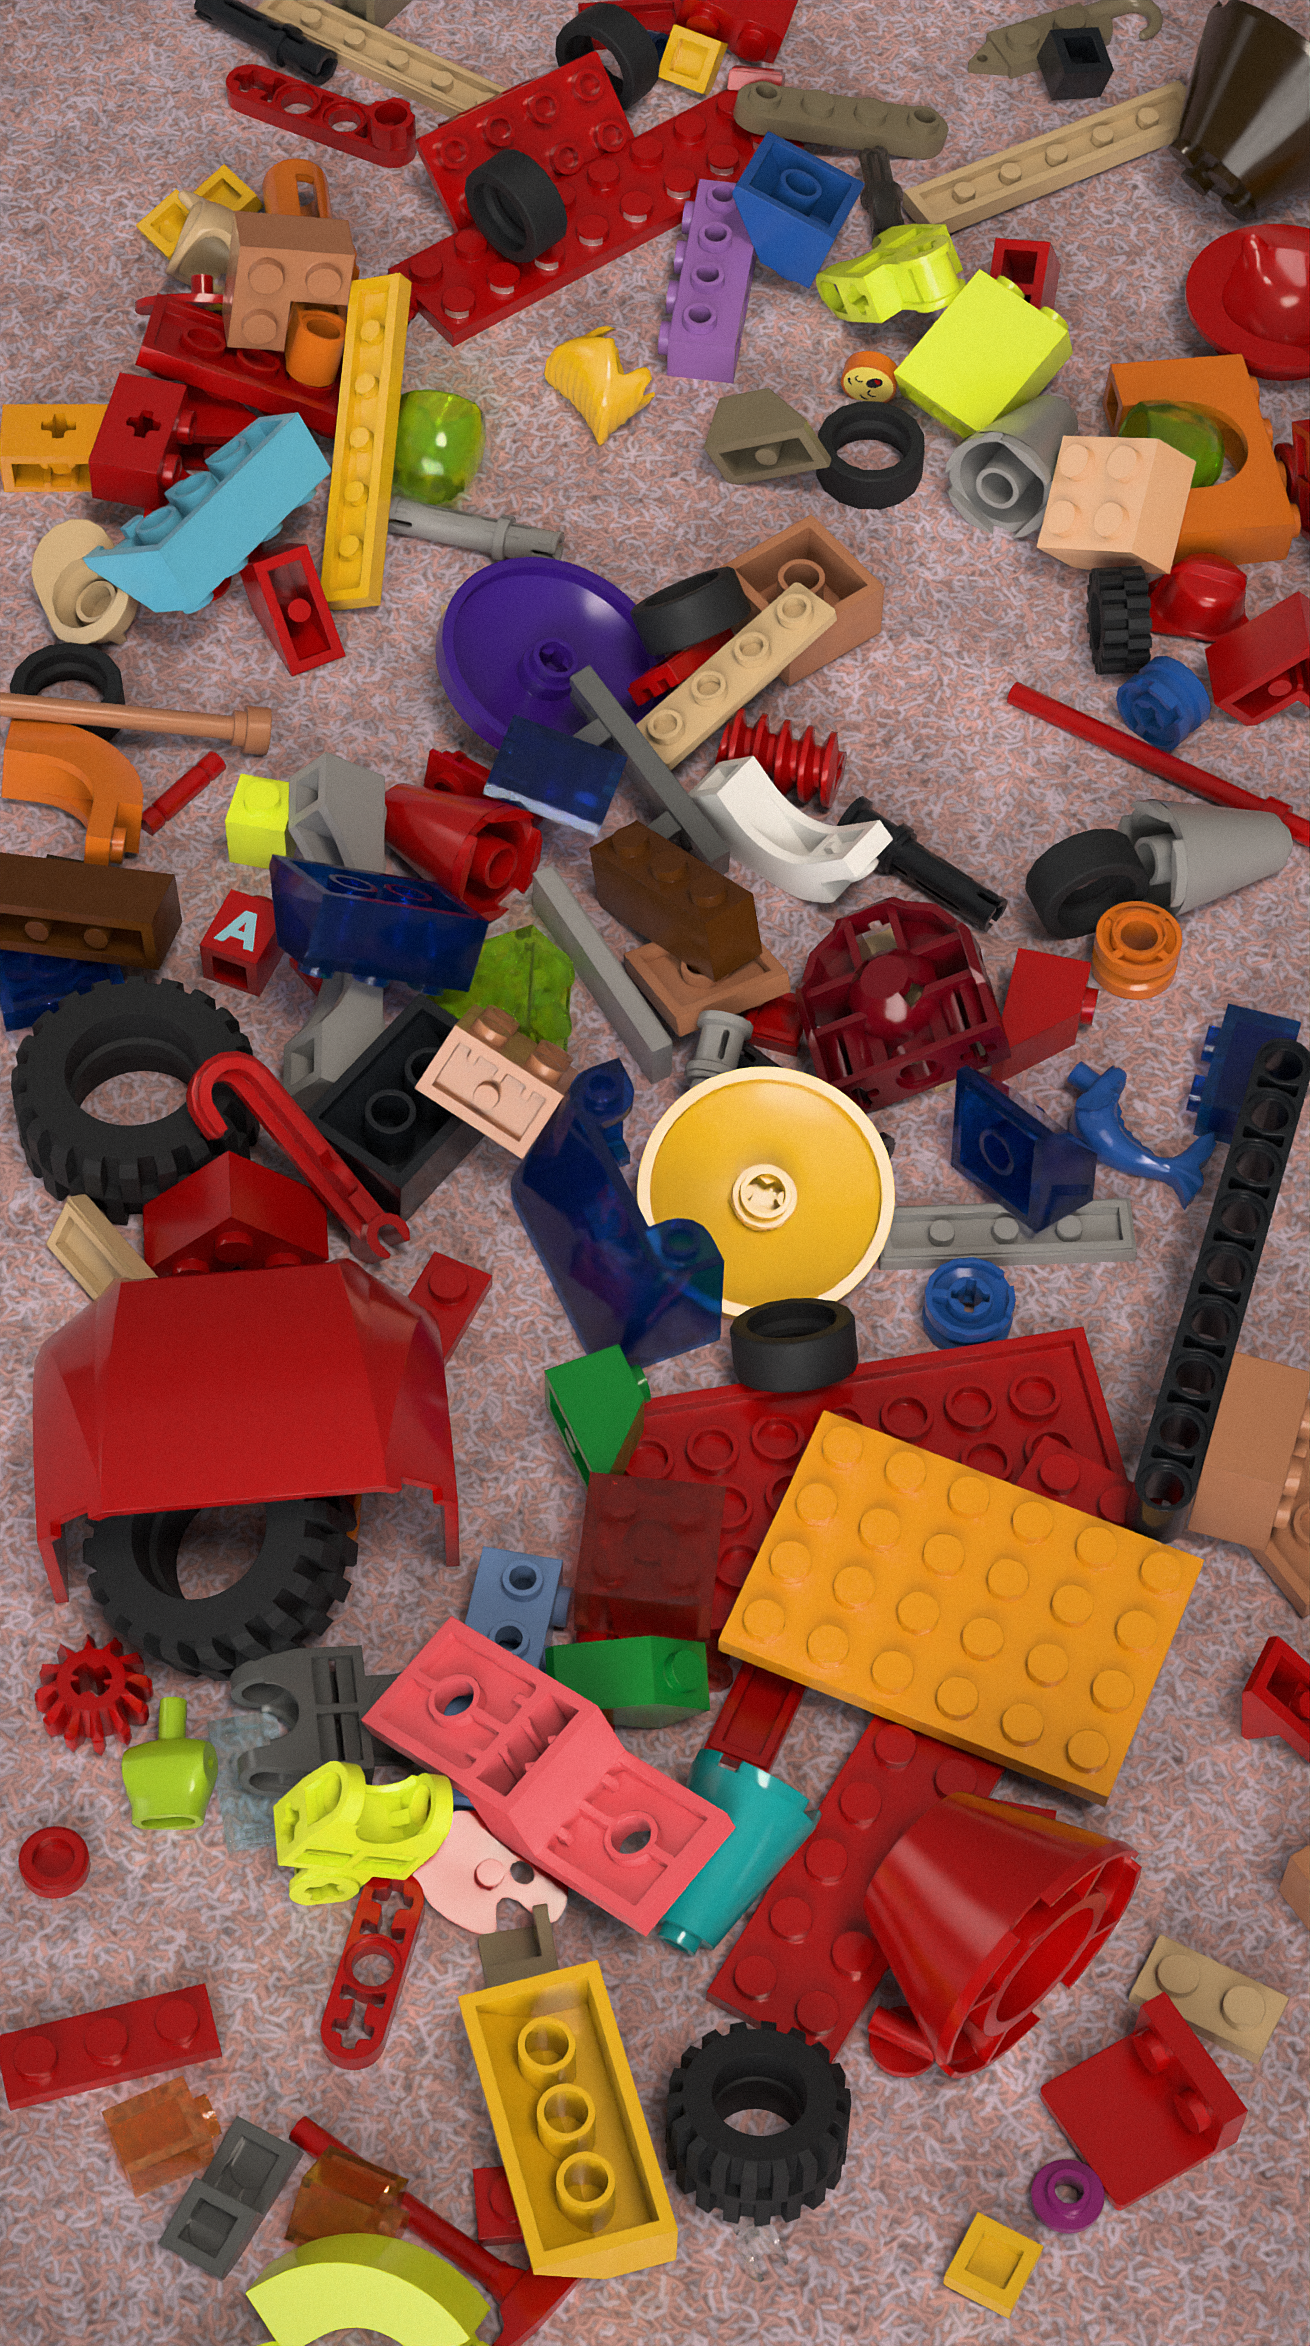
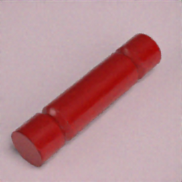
M209 751L196 763V766L189 769L152 803V806H149L142 812L141 829L153 836L165 825V821L171 820L210 784V781L216 779L226 769L223 759L217 753Z

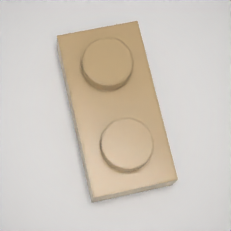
M1160 1934L1130 1992L1128 2001L1141 2006L1165 1991L1194 2034L1258 2065L1290 1997Z

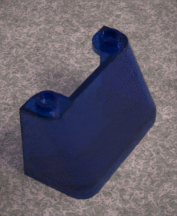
M616 1058L590 1067L576 1076L539 1136L513 1173L511 1198L521 1223L586 1355L619 1344L629 1366L638 1364L642 1369L720 1340L725 1261L711 1234L703 1225L694 1220L676 1218L648 1226L619 1169L630 1164V1151L623 1139V1120L632 1111L635 1092L632 1081L620 1058Z

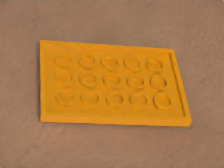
M824 1410L720 1635L718 1650L1106 1807L1202 1570L1204 1559Z

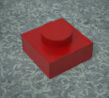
M504 2166L473 2169L479 2245L487 2247L525 2243Z

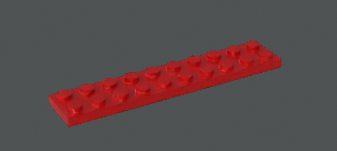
M1045 1435L1015 1485L1129 1530L1125 1517L1133 1482ZM1149 1498L1158 1505L1163 1503L1161 1498ZM875 1714L818 1809L821 1811L822 1816L816 1829L778 1873L708 1988L706 2000L756 2029H761V2021L776 2022V2031L788 2034L792 2027L805 2032V2043L809 2046L817 2042L822 2043L830 2051L829 2064H833L890 1969L862 1908L866 1890L874 1874L898 1840L936 1803L960 1791L987 1799L991 1798L1008 1768Z

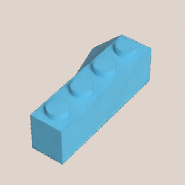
M298 412L264 416L256 419L204 461L210 471L196 473L185 480L178 481L164 493L169 501L168 505L153 511L145 518L143 515L137 514L124 524L120 530L125 539L114 548L105 550L103 546H97L82 559L87 567L155 613L183 611V613L189 614L205 607L214 598L212 591L225 578L241 571L249 562L247 556L260 543L277 535L283 528L281 521L293 509L309 502L316 495L315 487L332 471Z

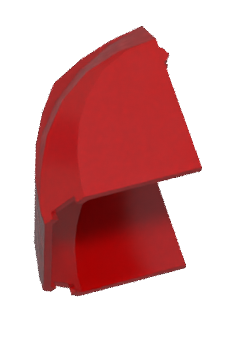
M341 1258L325 1263L142 1279L114 1278L99 1297L42 1344L34 1362L33 1463L36 1532L38 1547L55 1603L69 1602L65 1522L87 1512L88 1519L100 1521L109 1516L372 1492L394 1494L402 1490V1483L432 1490L433 1503L441 1507L446 1567L460 1566L458 1494L443 1352L437 1318L425 1307L366 1272L357 1262L349 1258Z

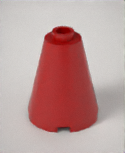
M399 783L385 792L387 816L385 820L384 842L461 915L472 921L488 923L500 918L509 910L498 904L515 888L520 893L525 894L533 881L532 873L537 871L540 863L543 843L541 830L533 826L531 819L535 817L530 811L513 804L407 783Z

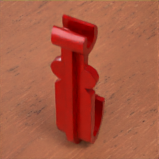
M240 1051L221 1052L202 1062L188 1083L186 1102L188 1112L208 1141L221 1138L225 1131L229 1129L213 1103L211 1092L213 1084L224 1083L233 1089L350 1234V1248L357 1259L365 1263L374 1264L390 1258L391 1254L380 1244L377 1234L390 1247L410 1240V1232L406 1222L398 1215L385 1213L269 1068L255 1056Z

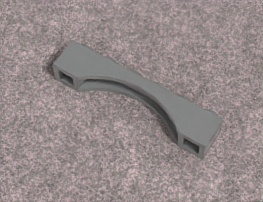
M328 752L323 753L289 777L288 830L300 849L316 886L324 919L326 942L323 983L315 1007L301 1030L284 1045L283 1087L298 1106L305 1110H309L385 1030V1020L383 1018V982L386 974L385 964L383 963L384 926L386 923L384 874L387 866L384 856L385 820L387 816L385 776Z

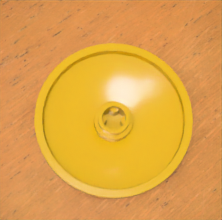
M749 1067L725 1072L705 1080L681 1096L662 1116L650 1135L642 1155L636 1184L638 1223L646 1247L658 1269L681 1294L693 1303L711 1313L732 1320L750 1308L784 1299L817 1298L832 1300L837 1303L863 1281L877 1261L890 1232L895 1205V1185L889 1156L879 1133L865 1113L848 1096L827 1082L803 1072L779 1067Z

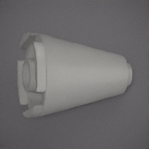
M1051 395L1038 396L968 436L957 445L946 463L945 474L949 471L951 487L948 490L951 503L964 520L974 527L993 534V526H998L1014 532L1015 535L1012 538L1024 537L1042 525L1063 436L1077 435L1078 420L1073 409L1058 397Z
M1157 799L1139 800L1132 803L1130 806L1135 808L1132 815L1121 817L1117 831L1128 836L1150 878L1148 894L1143 902L1155 904L1168 911L1173 917L1281 871L1292 852L1293 846L1289 828L1272 812Z

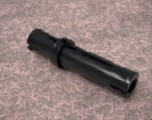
M238 0L195 1L194 9L197 10L195 15L198 18L214 24L247 44L264 51L274 64L280 67L288 65L293 69L295 68L320 84L327 82L333 76L338 64V60L335 59L337 53L307 39L303 35L302 30L291 23L283 25Z

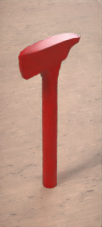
M302 2117L292 2129L289 2135L291 2142L486 2287L485 2290L500 2305L498 2321L502 2333L492 2346H521L540 2329L583 2279L577 2277L534 2275L531 2265L527 2270H524L506 2261H501L309 2117Z

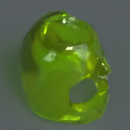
M432 389L413 390L401 394L392 484L399 487L405 496L432 505L452 502L457 495L464 492L466 487L472 482L482 462L487 439L485 415L478 405L457 394Z
M1167 399L1140 401L1130 409L1121 425L1118 437L1160 439L1196 461L1190 488L1209 487L1217 482L1222 474L1226 449L1222 433L1216 423L1206 414L1188 404Z

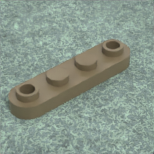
M758 81L743 86L738 92L733 110L735 121L743 129L754 134L765 136L767 131H770L784 139L916 159H932L940 154L949 131L946 121L939 113L927 106L914 107L882 102L870 97L855 98L829 94L818 89L803 90L777 86L766 81Z

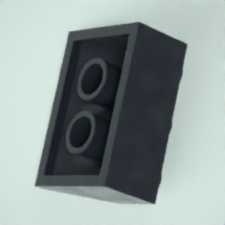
M421 993L413 999L305 1113L385 1213L398 1215L405 1222L485 1136V1134L415 1089V1086L449 1033L459 1021L458 1018Z

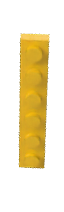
M401 273L351 281L320 582L330 610H348L379 606L381 604L412 284Z

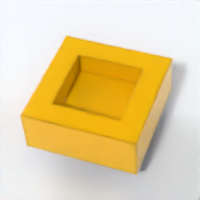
M674 24L659 65L658 77L709 95L728 44Z
M977 2212L945 2274L943 2285L1009 2319L1041 2258L1044 2246Z

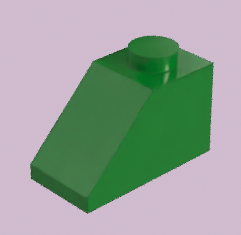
M619 1344L544 1370L545 1405L595 1511L609 1506L644 1431V1404L651 1401L650 1388L643 1370L638 1364L629 1366Z
M642 1636L554 1645L545 1649L546 1674L596 1704L609 1724L662 1729L710 1711L706 1646L704 1642Z

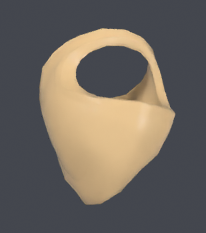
M183 189L178 193V199L185 205L189 213L165 273L191 286L192 275L213 276V294L224 295L225 286L216 285L214 280L220 274L227 273L234 211Z

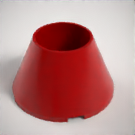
M960 1791L945 1797L931 1807L894 1845L874 1874L866 1890L862 1908L937 2065L953 2079L969 2077L1002 2057L1041 2020L1032 2010L1055 1986L1061 1982L1070 1990L1087 1969L1120 1921L1135 1892L1141 1875L1142 1867L1131 1859V1857L1135 1859L1139 1853L1127 1842Z

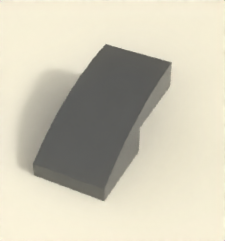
M236 2116L202 2179L200 2180L196 2177L193 2179L158 2244L224 2280L240 2259L304 2153L245 2119Z

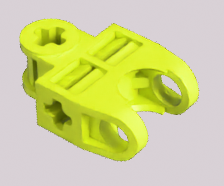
M946 224L892 226L873 239L870 252L851 260L833 264L816 275V285L821 299L833 313L842 320L864 323H883L901 310H916L918 313H928L945 308L966 286V282L964 279L957 277V274L963 268Z
M340 1761L327 1762L302 1778L273 1806L278 1865L294 1867L295 1876L288 1884L290 1899L295 1903L305 1906L344 1902L355 1897L360 1888L372 1877L398 1880L407 1879L437 1852L449 1833L453 1817V1791L449 1778L445 1775L421 1773L418 1776L411 1775L405 1780L392 1784L367 1785L364 1772L358 1764Z

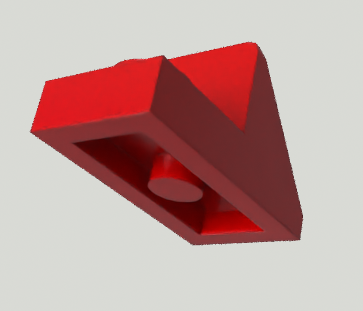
M1272 1636L1268 1638L1242 1691L1241 1735L1247 1740L1279 1735L1310 1763V1664L1279 1636Z

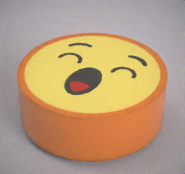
M861 351L854 353L845 362L841 377L842 389L851 399L887 403L895 396L898 384L894 371L898 366L888 356L879 352Z

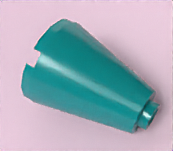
M702 1748L691 1763L685 1787L728 1813L736 1828L658 1921V1924L662 1927L657 1937L677 1950L695 1956L699 1946L708 1950L715 1949L813 1833L822 1816L819 1809L805 1811L810 1800L780 1779L744 1761L741 1762L739 1768L734 1772L717 1766L724 1753Z

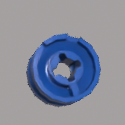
M1168 656L1154 657L1139 670V674H1135L1118 688L1116 696L1118 711L1127 727L1149 744L1162 751H1171L1188 737V733H1192L1209 719L1211 711L1209 696L1202 682L1183 663Z
M975 1257L956 1258L940 1265L929 1277L922 1309L923 1328L933 1345L940 1350L1008 1339L1016 1298L1014 1285L1010 1286L1004 1278L1005 1272L992 1262ZM970 1303L975 1305L974 1312H965L963 1304Z

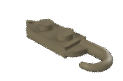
M1100 0L1085 6L1079 2L988 32L986 43L968 62V73L1001 75L1013 79L1040 70L1036 57L1049 31L1055 29L1099 27L1106 47L1110 44L1113 36V23L1111 19L1129 13L1143 15L1149 20V25L1139 33L1141 40H1147L1154 37L1161 30L1163 15L1160 8L1152 0Z

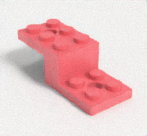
M453 1616L449 1617L361 1719L374 1737L431 1774L447 1776L451 1786L467 1796L495 1839L645 1937L736 1828L728 1813L626 1751L596 1704ZM473 1695L472 1703L465 1711L457 1715H444L447 1705L454 1698ZM634 1832H651L650 1840L643 1849L632 1854L620 1853V1847L629 1835Z

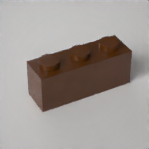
M636 820L589 848L600 906L713 982H717L763 953L753 894Z
M0 852V949L153 970L160 969L183 922L175 874Z

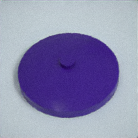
M520 557L488 565L474 573L458 588L439 623L435 645L436 664L443 688L457 713L475 733L491 746L520 762L534 767L561 772H582L596 770L616 763L611 754H608L584 768L571 751V736L588 724L570 701V693L572 691L570 677L589 664L635 725L667 697L668 692L667 689L639 707L627 690L630 687L629 684L663 660L665 654L652 656L646 652L630 615L631 610L636 604L624 592L601 576L569 562L543 557Z

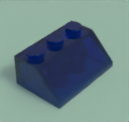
M272 854L269 871L277 946L298 962L296 968L299 971L322 979H332L335 971L349 973L359 982L382 988L388 987L390 980L407 982V986L411 989L433 996H442L444 989L469 992L490 921L438 883Z

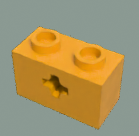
M3 404L0 432V469L4 492L91 491L88 459L108 404Z

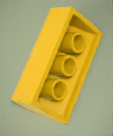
M598 1960L458 1996L460 2012L533 2274L609 2279L676 2260L678 2228Z

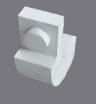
M754 756L718 762L688 793L729 847L731 858L788 894L807 901L820 903L834 902L852 882L861 880L877 867L879 860L876 857L893 840L880 820L832 826L814 820L802 813L779 792Z

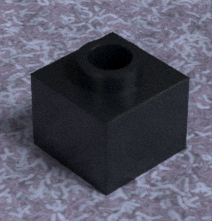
M1099 27L1050 30L1036 57L1051 101L1100 97L1114 71Z

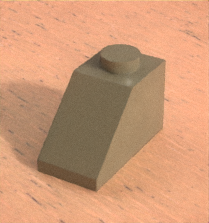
M770 388L719 398L704 445L705 451L726 482L735 485L827 468L830 466L832 459L807 420Z

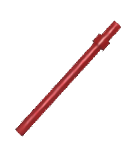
M1020 682L1014 683L1010 689L1007 703L1223 807L1276 814L1282 823L1289 828L1292 840L1310 848V821L1292 813V805L1273 796H1269L1265 800Z

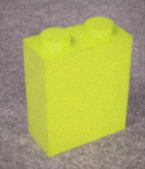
M979 269L894 371L900 393L965 439L1033 400L1042 392L1073 354L1068 332L1069 326L1051 308L1043 306L1038 310L1025 301V295L1022 290L1008 278L1000 275L995 280Z

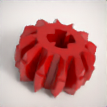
M87 1633L82 1643L83 1650L75 1653L72 1649L60 1643L59 1650L57 1651L59 1664H42L39 1676L43 1687L36 1689L37 1692L34 1696L37 1710L45 1714L43 1718L44 1728L51 1738L64 1734L66 1747L73 1753L85 1742L86 1737L91 1738L94 1751L102 1756L107 1746L106 1736L113 1734L115 1739L128 1746L132 1739L130 1725H147L150 1714L146 1702L152 1700L151 1697L154 1696L151 1678L143 1675L145 1672L144 1660L138 1655V1652L124 1655L123 1644L118 1641L116 1636L103 1649H98L95 1639Z

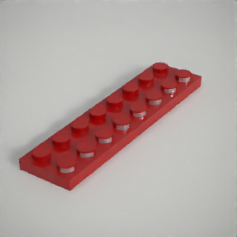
M725 89L627 141L620 151L607 152L582 165L575 174L563 175L554 180L553 183L565 205L568 220L566 235L531 262L518 263L503 256L487 241L476 223H473L396 264L401 268L398 273H401L412 282L411 289L418 294L416 299L419 313L454 347L681 224L685 201H695L699 179L737 183L765 137L764 135L754 134L743 129L735 121L733 110L739 91ZM784 139L804 150V144L801 141ZM396 265L388 269V275Z

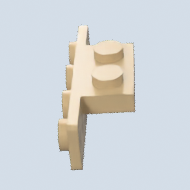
M793 583L636 724L637 728L669 770H672L695 748L710 738L734 716L737 710L751 701L782 673V670L832 626L837 621L835 609L801 583Z

